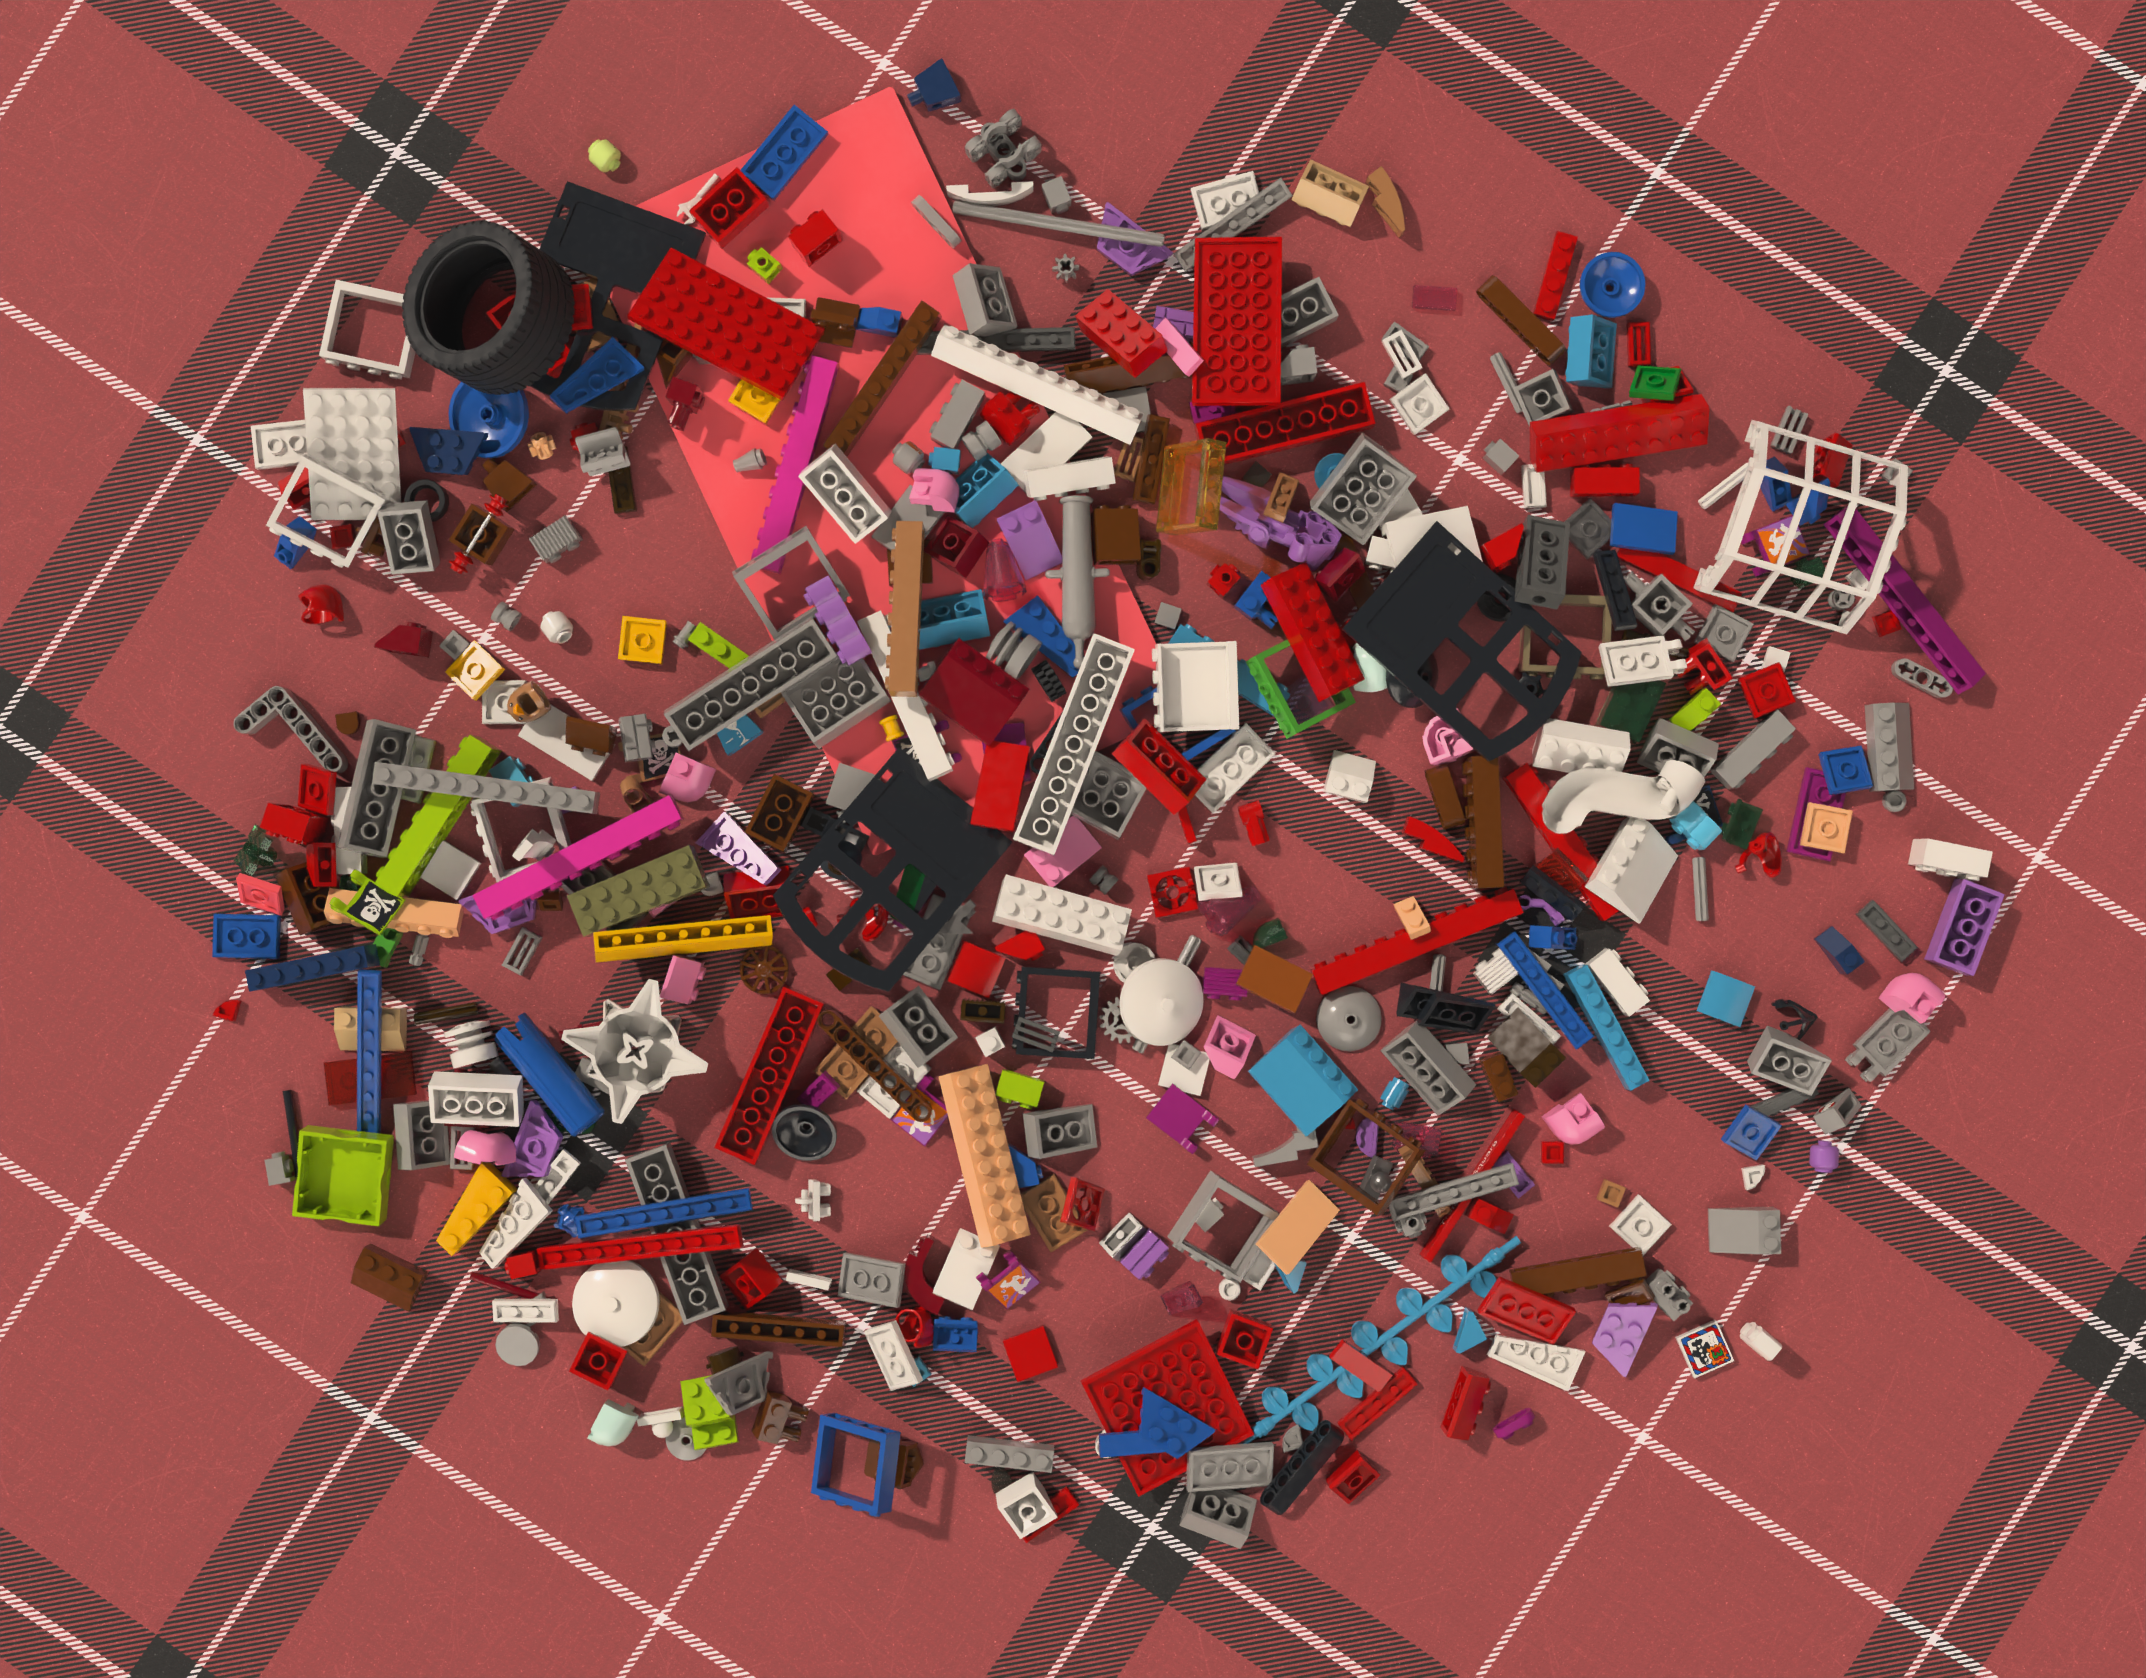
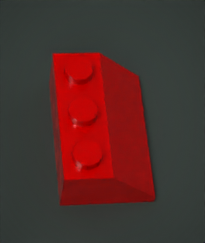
M789 866L779 867L781 871L767 886L744 872L724 874L723 893L730 918L767 915L771 917L783 916L773 895L791 875Z
M1461 1366L1440 1426L1447 1437L1468 1441L1470 1435H1474L1477 1426L1475 1423L1477 1414L1480 1415L1484 1407L1482 1402L1484 1394H1488L1491 1387L1490 1378L1487 1374Z

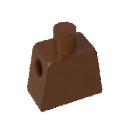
M489 458L482 465L489 473L483 482L492 496H495L497 493L508 500L506 504L509 507H503L502 509L505 512L513 508L537 485L506 460L498 465L493 458Z

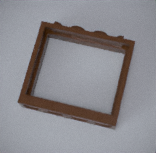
M1349 1099L1307 1165L1375 1215H1383L1426 1149L1421 1146L1422 1142L1413 1136L1409 1138L1403 1134V1128L1395 1123L1391 1125L1385 1121L1387 1117L1378 1111L1373 1112L1368 1109L1369 1104L1362 1099ZM1356 1110L1413 1150L1412 1155L1381 1202L1324 1161Z

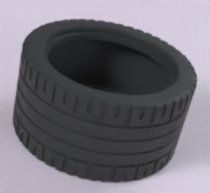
M490 221L467 222V224H460L459 227L455 226L450 231L447 230L442 236L437 237L436 241L428 246V249L423 251V255L418 258L416 266H413L412 273L408 277L409 281L406 283V291L403 295L404 302H402L403 326L408 337L407 339L413 350L416 351V354L425 362L475 390L495 395L523 390L526 386L534 384V381L541 379V376L545 375L549 371L548 369L555 365L554 362L560 358L561 352L566 347L565 344L568 343L569 334L572 332L571 326L574 323L573 315H575V299L573 298L574 293L571 289V282L557 261L503 225ZM513 268L516 276V296L509 317L498 333L489 341L476 348L466 350L462 338V323L472 296L489 277L500 271Z

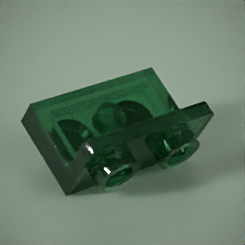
M1738 799L1736 803L1732 802L1727 813L1731 815L1728 823L1724 822L1721 828L1722 832L1720 835H1723L1721 841L1747 850L1763 809L1742 802L1741 799Z

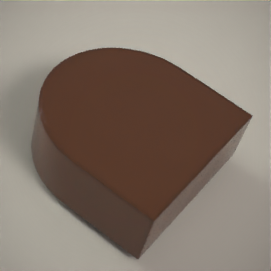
M359 712L335 714L336 725L341 733L352 735L359 730Z

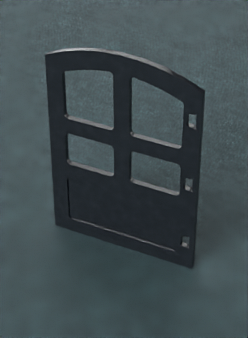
M567 181L539 249L552 257L561 266L598 279L591 297L593 329L577 331L558 378L545 374L530 386L550 396L582 366L594 334L601 333L639 347L641 350L637 361L644 366L645 370L629 378L625 390L606 391L580 407L610 411L636 410L664 338L649 330L643 331L603 316L604 309L613 288L616 286L641 295L670 248L696 260L706 232ZM563 207L570 209L566 220L559 218Z
M1438 521L1430 527L1342 628L1349 637L1487 761L1493 760L1522 744L1550 718L1571 685L1582 653L1532 606L1516 602L1515 591ZM1451 542L1461 551L1457 555L1448 548ZM1501 588L1511 596L1507 601L1498 593ZM1489 591L1510 610L1511 615L1486 645L1482 647L1459 627V621L1483 593ZM1523 626L1529 627L1560 657L1552 679L1541 698H1537L1497 661L1499 654ZM1551 633L1561 641L1557 646L1548 639ZM1444 639H1449L1469 657L1470 663L1444 694L1441 695L1424 681L1417 671ZM1483 673L1490 676L1527 710V715L1493 739L1486 737L1456 709L1458 702Z
M899 747L774 893L773 898L791 929L816 956L852 980L889 992L945 923L953 917L954 912L1013 842L998 829L971 825L973 808L938 779L929 781L922 765ZM888 770L892 776L884 783L879 779ZM845 820L850 826L843 834H840L836 829ZM857 822L864 824L895 851V856L877 877H872L838 848V844ZM825 861L829 862L862 890L860 898L827 936H823L816 929L795 898L796 893ZM908 864L913 865L946 894L945 899L928 919L921 918L889 891V886ZM801 872L806 878L797 886L792 881ZM874 904H879L913 933L910 941L885 970H880L858 961L839 949L840 944Z

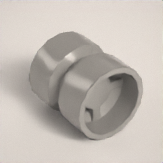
M987 421L977 426L975 433L970 431L961 438L976 461L986 456L988 449L993 451L1002 444Z

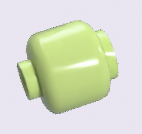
M606 139L596 140L588 149L589 161L603 173L610 170L613 172L621 164L619 161L621 157L620 151Z

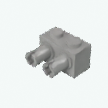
M1658 1268L1645 1281L1655 1295L1654 1302L1658 1304L1670 1319L1675 1321L1681 1314H1685L1690 1310V1306L1693 1304L1689 1299L1691 1295L1683 1286L1679 1288L1674 1283L1676 1278L1668 1270L1664 1272Z

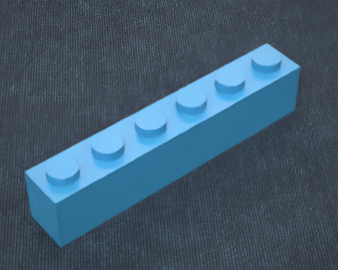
M1180 624L1168 644L1215 641L1207 636L1200 637L1196 634L1197 630L1188 624L1185 626ZM1243 659L1237 660L1238 694L1275 717L1270 712L1265 697L1260 693L1257 682L1250 674L1246 661ZM1278 682L1277 685L1287 701L1291 694L1287 692L1288 688Z
M1581 964L1564 973L1563 975L1624 1089L1631 1091L1650 1081L1588 965Z

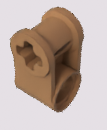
M628 777L621 782L620 790L623 799L632 813L654 803L651 796L646 793L637 779Z

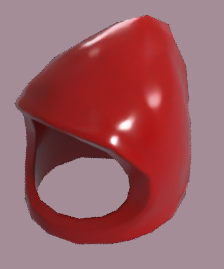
M316 585L298 595L301 603L307 607L301 616V620L304 623H326L332 621L335 617L338 618L339 622L344 621L342 600L334 587ZM311 613V616L306 619L305 616Z
M919 1306L913 1309L901 1310L897 1314L895 1320L906 1342H915L914 1347L916 1348L926 1347L932 1343L934 1337L933 1319L926 1309ZM904 1312H909L901 1325L899 1323L900 1316Z

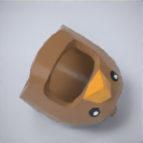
M530 681L517 688L510 695L507 703V712L517 722H531L547 714L551 710V705L541 687L536 682Z

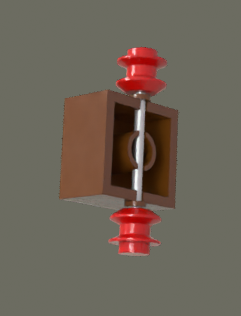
M497 493L495 496L489 495L492 501L484 503L486 510L479 505L471 503L449 539L450 542L463 549V553L454 552L456 556L454 561L449 560V563L452 564L450 568L459 574H462L463 571L468 573L467 565L474 564L470 558L471 555L484 564L493 565L515 530L496 517L504 516L501 510L503 507H509L506 504L508 500Z

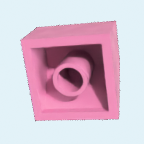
M681 954L673 955L660 998L684 1004H691L692 1000L696 1001L699 993V988H696L698 981L703 980L706 968L703 967L705 962Z

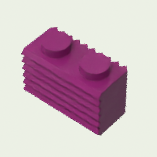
M1204 967L1203 994H1207V998L1220 999V995H1229V1000H1242V996L1247 997V990L1235 985L1242 969Z

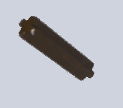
M473 1002L415 1013L413 1017L415 1024L420 1025L479 1013L478 1004Z

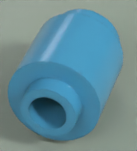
M1394 1077L1392 1081H1389L1380 1099L1384 1100L1382 1105L1391 1110H1394L1395 1107L1399 1109L1409 1092L1407 1089L1410 1085Z

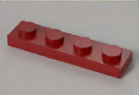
M1560 231L1555 233L1533 311L1536 317L1550 321L1555 320L1578 236Z

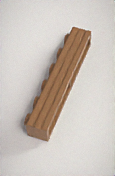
M1406 1145L1398 1149L1406 1163L1413 1150ZM1421 1157L1412 1170L1413 1176L1421 1189L1438 1185L1436 1179L1431 1178L1430 1175L1432 1173L1429 1168L1424 1167L1423 1164L1425 1162ZM1451 1205L1435 1209L1439 1218L1451 1212L1449 1207Z

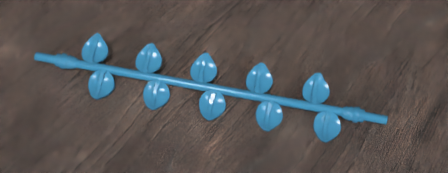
M1515 1236L1500 1248L1491 1249L1483 1257L1482 1261L1469 1271H1467L1466 1262L1462 1257L1446 1255L1441 1261V1272L1448 1281L1453 1283L1423 1305L1421 1294L1416 1289L1401 1288L1396 1295V1304L1399 1310L1408 1316L1379 1337L1373 1323L1357 1321L1351 1329L1352 1339L1356 1345L1363 1348L1360 1351L1366 1356H1369L1381 1347V1352L1388 1361L1398 1365L1407 1364V1343L1396 1335L1424 1314H1426V1320L1431 1327L1441 1332H1450L1452 1330V1312L1448 1306L1439 1303L1469 1281L1472 1290L1478 1296L1485 1298L1496 1282V1277L1491 1272L1484 1270L1501 1263V1260L1505 1258L1504 1255L1521 1244V1241ZM1312 1354L1307 1360V1371L1318 1382L1290 1403H1288V1396L1284 1389L1280 1387H1267L1262 1393V1403L1265 1409L1273 1415L1256 1422V1425L1252 1427L1254 1435L1238 1444H1249L1257 1437L1266 1436L1275 1427L1276 1423L1291 1412L1294 1422L1299 1427L1313 1431L1318 1425V1410L1315 1405L1306 1401L1336 1379V1384L1342 1393L1350 1397L1361 1398L1363 1381L1342 1366L1333 1370L1332 1361L1327 1355Z

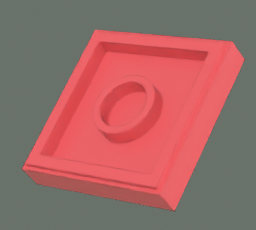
M239 873L236 881L240 902L282 916L285 907L281 886Z

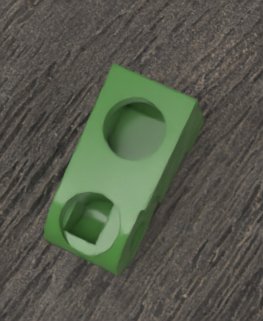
M386 928L381 935H377L373 944L377 946L380 966L388 967L403 932Z

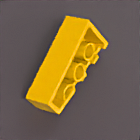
M481 1162L436 1240L451 1256L458 1253L518 1190L506 1177L501 1176L502 1173L491 1162Z

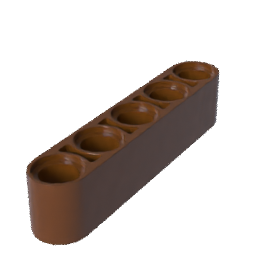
M1490 276L1476 290L1478 297L1545 364L1551 366L1566 351L1565 345L1496 276Z

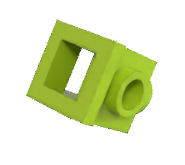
M762 247L758 251L754 249L747 257L749 260L747 263L748 267L768 285L783 269L782 265ZM762 259L766 260L765 265H759Z

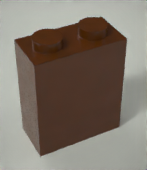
M1107 505L1098 506L1091 513L1094 565H1136L1141 560L1138 508H1131L1129 505L1119 506L1118 509H1110V506Z

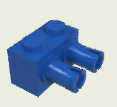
M1261 570L1233 608L1250 621L1252 618H1258L1272 629L1278 619L1264 607V603L1268 599L1261 587V584L1271 577Z

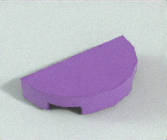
M1365 1118L1357 1126L1355 1134L1356 1143L1364 1154L1368 1157H1373L1377 1153L1379 1126L1370 1119Z

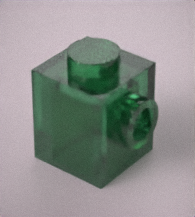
M1820 556L1810 561L1806 557L1795 562L1796 567L1792 568L1821 578L1825 572ZM1790 576L1792 583L1798 589L1812 584V582Z

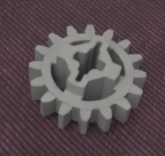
M1115 997L1116 1003L1113 1004L1109 1000L1107 1002L1109 1008H1102L1105 1015H1100L1099 1017L1104 1020L1100 1027H1106L1107 1030L1104 1032V1035L1110 1033L1112 1035L1111 1041L1117 1037L1120 1044L1124 1038L1130 1043V1037L1133 1035L1126 1028L1125 1024L1121 1023L1114 1026L1119 1020L1118 1015L1121 1014L1118 1007L1120 1006V1000L1118 997ZM1110 1012L1114 1015V1022L1111 1025L1108 1022ZM1125 1029L1128 1034H1118L1114 1031Z

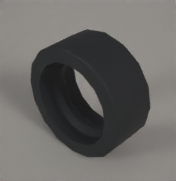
M427 479L418 480L407 489L404 500L405 502H414L415 496L420 490L433 489L437 492L440 501L437 509L430 513L432 522H436L448 511V494L443 487L434 481Z

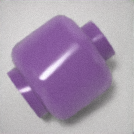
M1818 1140V1144L1810 1147V1166L1814 1167V1171L1832 1173L1833 1169L1839 1166V1149L1836 1146H1832V1141Z

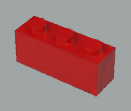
M1586 464L1576 466V468L1570 471V497H1635L1640 493V467H1633V464H1620V467H1611V464H1599L1596 468H1590V465Z

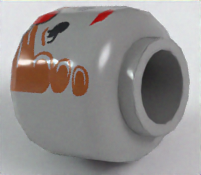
M911 441L904 444L900 442L892 451L895 454L893 463L906 474L914 473L917 468H921L925 463L923 459L924 452Z

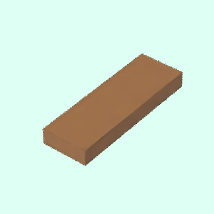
M1279 473L1263 515L1283 523L1300 480Z

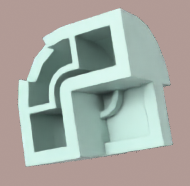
M1356 643L1352 648L1355 651L1353 656L1365 680L1354 685V690L1377 692L1386 689V669Z
M608 1399L600 1410L591 1428V1433L587 1438L604 1446H616L622 1443L632 1432V1428L639 1417L638 1414L633 1412L635 1406L627 1403L623 1407Z

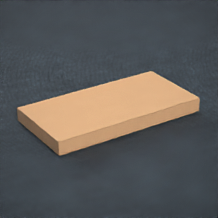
M1308 1180L1256 1242V1245L1286 1275L1290 1274L1340 1210Z

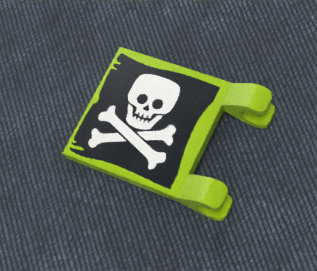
M353 870L350 874L351 881L360 885L361 888L348 905L340 899L333 897L329 903L330 908L374 933L381 935L405 903V899L394 896L358 870Z

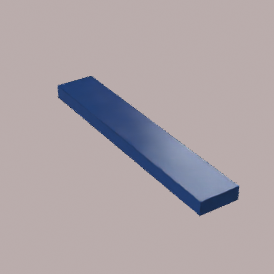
M1515 931L1496 944L1576 1050L1594 1037Z

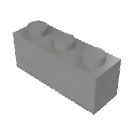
M963 379L960 384L956 383L952 388L950 402L944 403L940 414H942L938 422L935 421L929 431L932 441L949 449H957L961 438L967 431L986 396L983 390Z

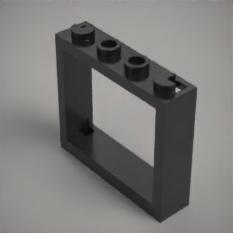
M1022 966V971H1017V984H1021L1020 993L1016 992L1015 1005L1019 1006V1014H1014V1027H1016L1019 1016L1025 1018L1028 974L1091 978L1086 1051L1054 1049L1053 1052L1041 1048L1023 1047V1041L1013 1038L1012 1049H1016V1054L1095 1059L1100 971ZM1021 1023V1027L1025 1028V1023ZM1018 1031V1035L1024 1036V1032Z

